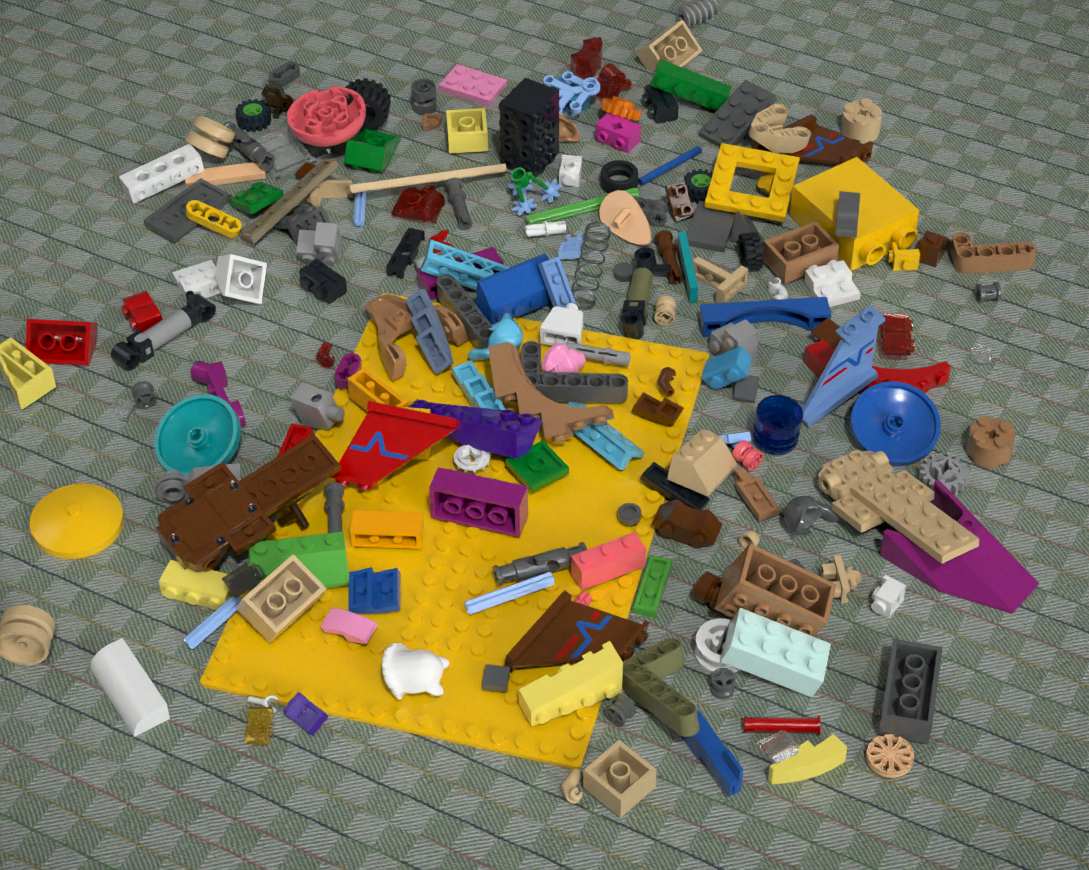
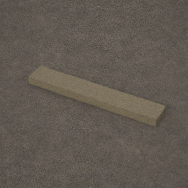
M323 159L250 225L240 235L242 239L250 243L257 242L338 167L336 161Z

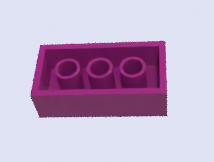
M441 467L437 468L429 486L431 518L520 538L528 519V486Z

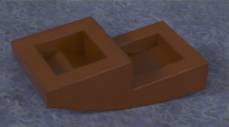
M643 392L633 406L632 412L655 422L674 425L684 408L667 398L660 402Z

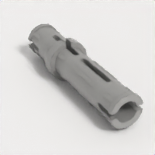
M566 342L568 349L580 351L586 359L604 361V364L615 363L629 366L630 352L612 350L611 347L604 349Z

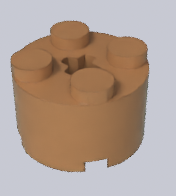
M980 416L970 428L966 453L973 459L972 462L986 469H996L998 465L1008 464L1015 442L1013 424L997 418Z

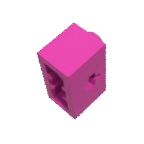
M607 113L595 124V140L629 153L641 141V125L612 113Z

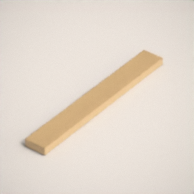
M506 163L346 186L347 193L352 194L446 181L450 178L460 179L502 173L506 171Z

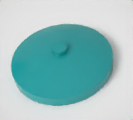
M199 394L181 400L168 410L157 427L154 448L158 461L167 471L176 470L182 473V475H189L191 470L196 467L216 466L221 462L226 465L235 454L240 442L241 424L239 417L225 400L214 395Z

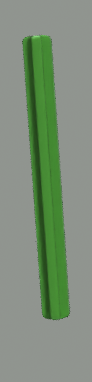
M637 188L623 190L634 198L640 197ZM607 195L527 215L526 223L527 225L543 224V221L552 222L598 210Z

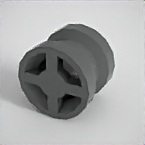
M141 381L132 387L134 402L138 408L148 409L155 405L157 401L156 395L150 382Z
M718 668L711 674L710 691L714 697L724 700L733 696L736 680L734 672L727 668Z
M619 695L614 700V704H609L605 708L606 717L617 727L625 725L627 718H632L636 714L633 702L623 695Z

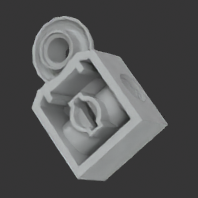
M240 463L226 464L232 474L240 481L242 479ZM215 466L193 468L189 475H182V473L176 470L167 471L155 484L154 493L157 498L165 502L176 503L189 497L184 491L183 486Z

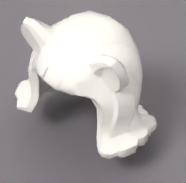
M393 643L384 650L382 673L388 688H391L393 695L398 700H401L407 693L427 692L433 696L443 695L444 691L439 683L443 670L449 666L448 659L437 656L429 650H410L405 645L403 646L402 643Z

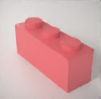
M635 532L571 556V575L581 591L645 567L646 547Z

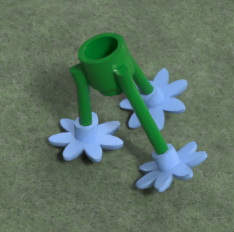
M521 167L512 170L511 179L514 183L509 184L508 188L514 189L513 196L517 194L520 200L514 201L516 207L511 209L513 212L518 211V216H521L524 211L527 214H531V209L537 207V204L533 203L535 198L527 200L525 197L526 190H533V187L529 185L531 181H534L543 188L539 191L541 194H544L541 201L548 199V202L552 203L553 196H560L557 191L561 189L562 185H556V179L551 184L548 181L544 184L533 176L532 172H526Z

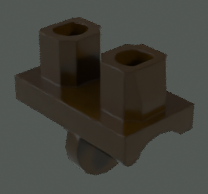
M278 83L275 88L266 84L261 93L265 97L264 103L271 106L273 113L279 115L280 110L288 111L294 102L293 98L285 94L282 85Z

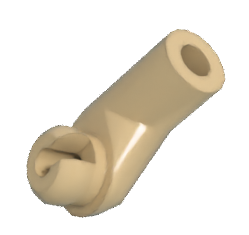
M572 769L561 785L566 801L573 804L578 803L582 798V791L579 792L576 786L583 777V774L578 769Z

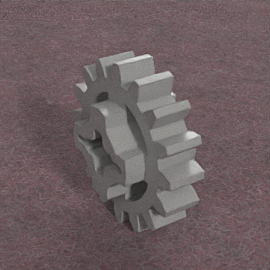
M942 453L939 454V457L931 454L930 460L924 458L923 464H920L918 479L922 480L923 484L933 490L935 480L938 478L952 494L957 495V491H964V487L968 484L969 470L966 469V463H959V457L952 459V454H949L947 457H944Z

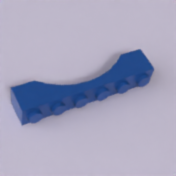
M827 297L700 304L699 321L703 337H710L712 331L731 322L735 325L745 319L750 324L781 322L811 331L827 318L831 319V311Z

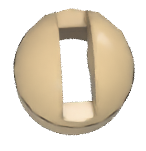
M752 530L744 532L739 537V543L743 549L750 543L757 546L760 540L759 535Z

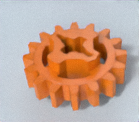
M613 96V99L603 98L600 105L602 110L629 121L630 119L639 121L642 110L634 106L635 103Z

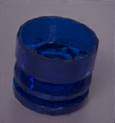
M770 395L762 399L756 409L752 431L753 442L758 449L772 455H784L791 452L797 446L803 420L802 407L797 401L788 396Z

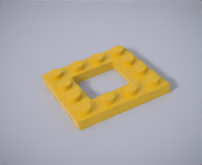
M721 143L705 200V208L732 213L740 212L743 215L785 222L800 157ZM736 167L774 173L775 176L769 198L730 191Z

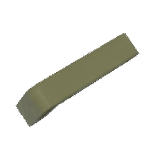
M669 638L623 661L622 689L676 733L689 737L697 734L700 730L696 706L662 680V678L684 666L680 641L675 638Z

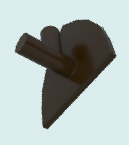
M308 492L271 514L268 518H272L289 507L291 512L277 519L278 524L284 527L296 519L301 529L305 528L310 524L297 502L311 493Z

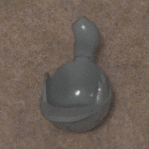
M805 495L792 499L784 511L785 523L794 535L812 533L807 528L814 525L819 516H822L829 522H837L843 519L832 511V508L828 505L820 504L813 497Z

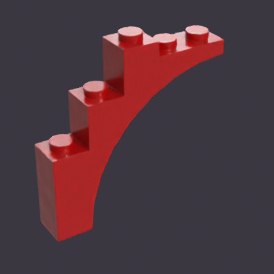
M824 339L805 347L804 363L820 378L835 349ZM946 361L916 369H890L872 365V368L878 374V378L858 393L861 395L873 385L893 381L912 385L926 393L949 381L951 366Z

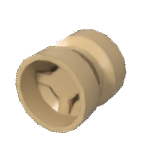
M670 296L657 298L655 302V321L660 325H671L674 323L676 315L675 299Z

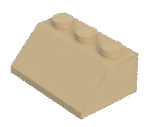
M682 19L666 28L638 50L636 54L644 67L654 72L659 59L683 67L703 50Z
M701 429L672 456L667 480L709 496L737 469L738 464L722 437L715 435L709 430Z

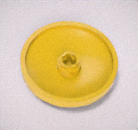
M79 483L60 487L44 496L34 507L29 525L32 538L42 551L58 558L79 559L92 556L109 547L122 531L124 514L119 499L110 490L99 485Z

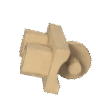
M841 555L834 556L833 563L821 564V577L826 580L834 579L832 582L837 584L834 598L839 597L841 604L848 603L847 593L850 591V588L852 590L857 589V585L862 581L861 573L853 570L851 567L845 569Z

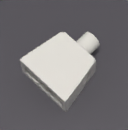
M568 303L565 308L553 307L540 327V344L551 346L556 343L566 345V342L581 344L583 312L578 310L577 305Z

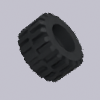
M363 78V80L356 79L355 82L351 81L345 87L361 95L364 104L370 106H365V121L359 131L364 128L377 130L379 126L382 127L387 120L391 105V96L388 94V90L382 88L383 85L381 83L377 84L375 80L369 81L368 78ZM348 94L349 99L346 95L344 97L347 99V104L350 105L353 101V96Z

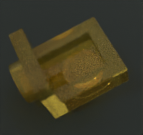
M248 707V723L244 732V743H252L258 746L270 744L274 730L273 708Z

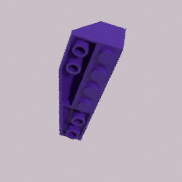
M416 400L408 406L409 408L430 409L431 414L460 420V429L446 436L456 442L469 445L478 450L516 459L530 451L542 423L541 418L533 417L532 414H518L510 409L477 408L432 403L425 400Z

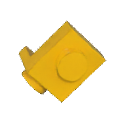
M892 242L891 250L887 252L888 263L892 264L893 271L918 270L919 249L898 250L897 243Z

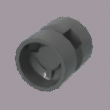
M424 78L414 81L411 84L413 111L419 115L434 113L437 109L435 83L430 79Z

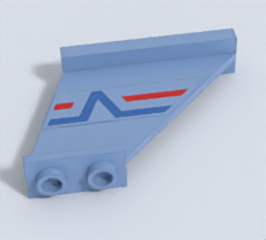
M872 305L835 330L836 334L841 338L838 346L808 400L794 409L795 415L808 428L878 378L877 372L872 368L878 326L886 320Z

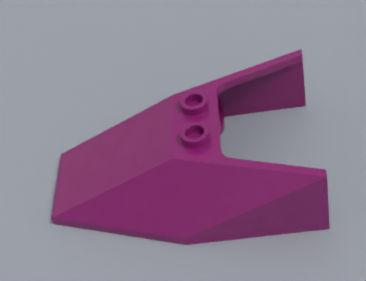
M937 478L933 488L934 500H931V503L979 538V546L941 564L902 533L886 529L883 534L880 556L938 592L1013 614L1038 587L1039 582Z

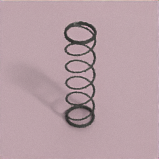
M598 221L589 223L585 228V242L581 246L582 255L578 259L579 268L575 272L576 281L572 285L573 296L581 303L591 304L586 307L577 305L579 309H590L596 304L597 297L592 291L597 290L600 287V283L592 277H599L603 273L601 267L596 264L605 262V256L601 252L607 250L608 243L606 241L611 237L609 226ZM601 226L608 230L609 235L605 239L591 238L587 231L593 227ZM587 241L605 242L606 248L603 250L593 249L588 245ZM584 244H586L593 251H587L583 253ZM597 252L603 256V261L600 263L591 262L586 259L584 254ZM583 256V258L591 264H584L580 266L581 257ZM594 265L600 269L601 273L597 276H591L586 274L581 267ZM580 269L583 274L589 277L577 279L578 270ZM590 278L595 280L598 286L595 289H587L581 286L578 281ZM575 283H577L582 288L574 289ZM586 291L593 296L594 301L583 302L574 293Z

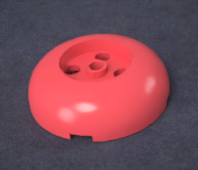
M329 87V90L318 92V89L302 95L292 103L287 112L288 125L294 136L308 145L317 147L334 146L351 139L358 133L365 121L366 107L361 95L351 89ZM348 94L353 96V101L350 105L347 104L345 95L348 99Z

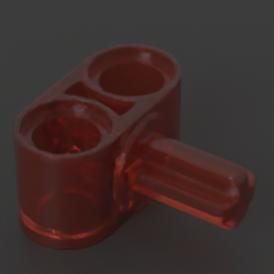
M608 63L602 68L597 79L600 83V91L596 96L601 100L603 98L613 99V96L618 97L621 90L632 88V81L625 79V74L614 64Z

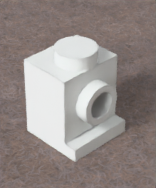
M562 155L559 184L562 186L579 187L582 174V156Z
M884 575L881 587L878 586L872 595L874 600L871 605L872 610L877 614L890 618L904 600L906 585Z

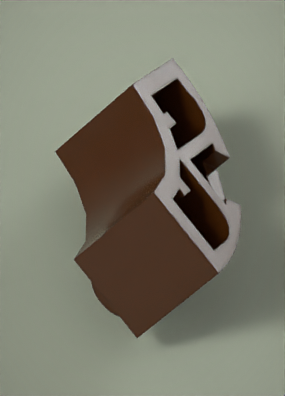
M678 499L661 504L652 522V525L662 536L697 548L714 545L722 527V523L709 509H693L684 505Z

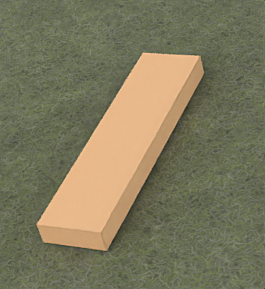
M257 162L205 168V171L186 178L185 182L186 188H188L200 178L212 185L266 179L264 168H261Z

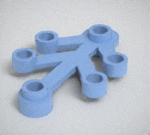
M570 71L562 74L563 82L556 80L552 75H547L543 78L544 85L559 89V98H561L559 100V113L563 115V108L574 95L580 94L576 101L570 103V111L573 114H578L582 111V104L585 100L600 91V83L595 78L589 77L583 80L573 75ZM574 83V84H576V85H578V86H576V87H571V86H569V84Z

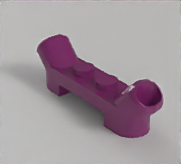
M199 360L196 361L190 370L192 380L206 384L210 395L225 400L237 413L241 427L246 426L245 416L239 400L229 402L224 387L228 386L222 361L212 364Z

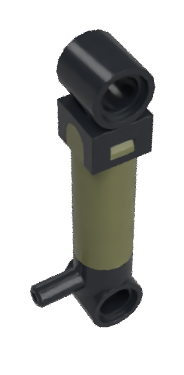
M650 247L639 248L634 253L635 265L627 300H624L623 314L621 316L623 336L626 338L638 340L644 335L643 326H646L648 317L647 305L654 273L671 272L672 270L670 264H656L655 251Z

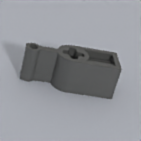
M839 191L835 236L857 238L860 193Z

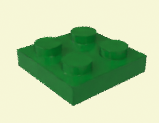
M256 182L251 185V188L237 192L234 197L229 199L231 207L253 214L279 200L284 193L280 188L263 182Z
M544 440L532 445L530 451L517 459L509 457L506 459V466L525 486H528V490L531 493L569 474L567 464Z

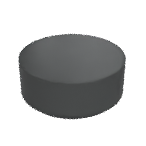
M626 262L616 264L614 266V278L621 282L630 281L634 269L633 265Z
M625 503L618 509V519L624 525H636L641 520V509L634 503Z

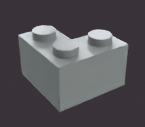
M317 222L316 231L299 230L296 250L299 261L309 264L318 259L326 265L340 263L343 239L338 224Z
M746 319L735 325L731 322L711 332L709 347L714 354L721 355L742 346L752 357L751 366L756 363L759 331Z

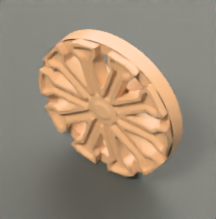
M885 734L884 736L875 737L869 743L866 751V761L869 767L881 776L888 778L901 777L907 774L913 766V748L902 737Z

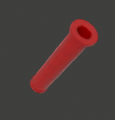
M817 715V718L744 717V733H817V736H820V715Z

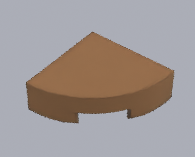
M423 114V131H430L439 127L443 121V114Z

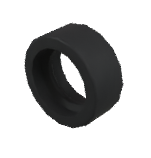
M614 160L606 163L601 169L600 183L602 189L610 194L617 190L623 191L637 188V167L624 160ZM615 175H623L628 177L629 179L617 181L611 179L610 177Z

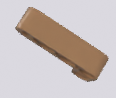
M964 232L953 234L950 247V257L954 269L964 274L1028 270L1034 266L1037 247L1030 242L973 245L971 237Z

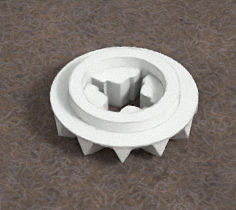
M469 445L459 447L454 453V463L458 469H463L465 473L469 470L476 473L478 469L484 471L485 466L489 465V452L472 448ZM470 455L474 458V462L470 461Z

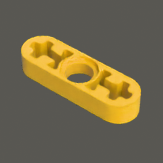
M192 200L187 203L185 214L188 219L229 238H236L240 235L242 224L239 219L198 200ZM215 216L219 221L211 222L208 217Z

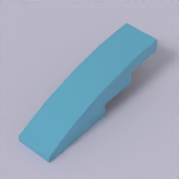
M472 360L452 368V374L472 407L505 410L501 400L495 396L494 387L490 388L484 375L479 374Z

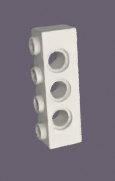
M188 144L119 176L123 192L135 204L205 170L201 156L191 144Z

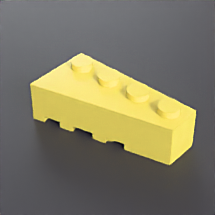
M610 641L603 644L604 649L593 654L590 651L582 655L584 660L572 666L569 663L561 666L556 675L551 677L547 674L519 689V705L531 727L537 724H544L553 718L568 715L577 709L592 706L596 702L613 698L622 693L623 662Z

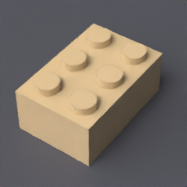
M293 554L243 597L236 609L271 643L316 603L327 588Z

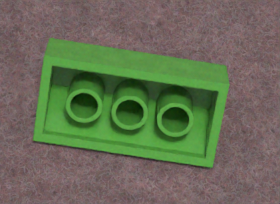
M343 531L261 541L249 548L253 589L293 554L326 588L349 586Z

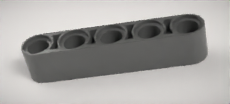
M440 275L436 280L438 300L445 308L458 316L464 325L468 339L476 349L487 348L489 337L493 332L489 330V328H492V325L452 275Z

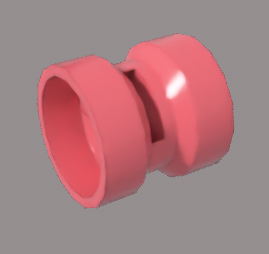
M747 440L738 443L732 452L734 459L737 462H742L748 471L755 470L764 458V454L758 449H753L752 444Z

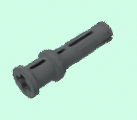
M450 178L445 183V189L449 192V202L454 205L460 228L463 230L469 229V226H472V221L465 203L466 193L462 190V181L459 178Z
M334 482L324 487V494L326 495L324 509L328 513V533L342 531V512L345 508V502L342 500L344 486Z

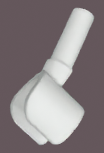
M271 695L266 699L253 696L248 697V702L265 706L271 713L277 712L275 708L269 707L273 701L280 703L276 696Z

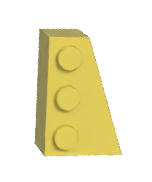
M9 338L0 344V371L21 410L56 388L51 367L13 338Z

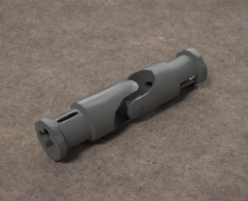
M228 121L223 124L228 128H233L231 130L236 132L233 142H231L252 161L257 162L261 168L269 169L273 166L275 157L272 153L266 152V149L261 144L250 138L241 128H237L234 122Z
M581 542L574 547H561L533 556L512 560L510 564L499 567L494 565L492 570L497 586H500L503 582L515 579L520 581L546 572L568 568L571 564V556L587 550L584 542Z

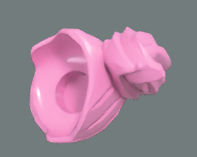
M556 343L545 354L542 370L544 372L578 373L583 368L586 359L580 351L568 349V346L563 343Z

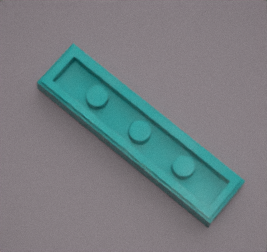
M685 231L678 232L677 249L689 303H697L698 283L687 234Z

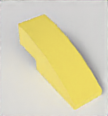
M834 734L815 747L807 740L769 766L768 782L770 784L790 783L806 780L828 772L845 762L847 746Z

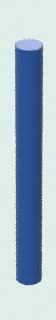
M697 146L638 179L639 185L642 186L702 153L701 147Z

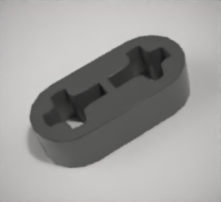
M287 62L270 72L268 75L270 86L275 88L278 83L284 87L300 76L299 64Z

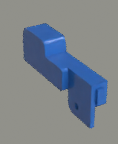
M697 710L700 725L699 732L693 736L681 737L696 759H703L727 795L736 794L741 791L743 768L731 751L726 749L701 712Z

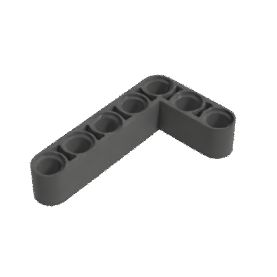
M528 341L522 345L521 364L528 378L550 400L554 402L622 403L627 400L628 378L625 375L613 373L541 372V345L534 341Z

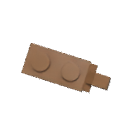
M744 467L735 469L734 479L737 491L757 520L762 521L778 515L779 506L760 479L754 476L750 477Z

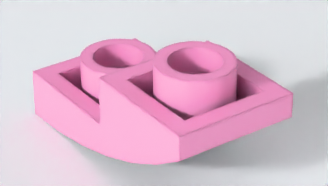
M332 608L321 625L324 632L344 635L347 641L367 644L378 626L376 622L364 616L338 608Z

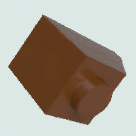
M926 231L919 242V262L936 268L951 240L937 233Z

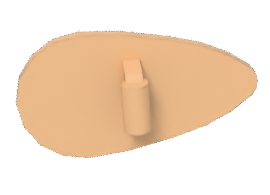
M621 190L607 195L601 203L599 210L602 223L609 226L611 232L630 243L648 245L651 242L650 226L634 197Z

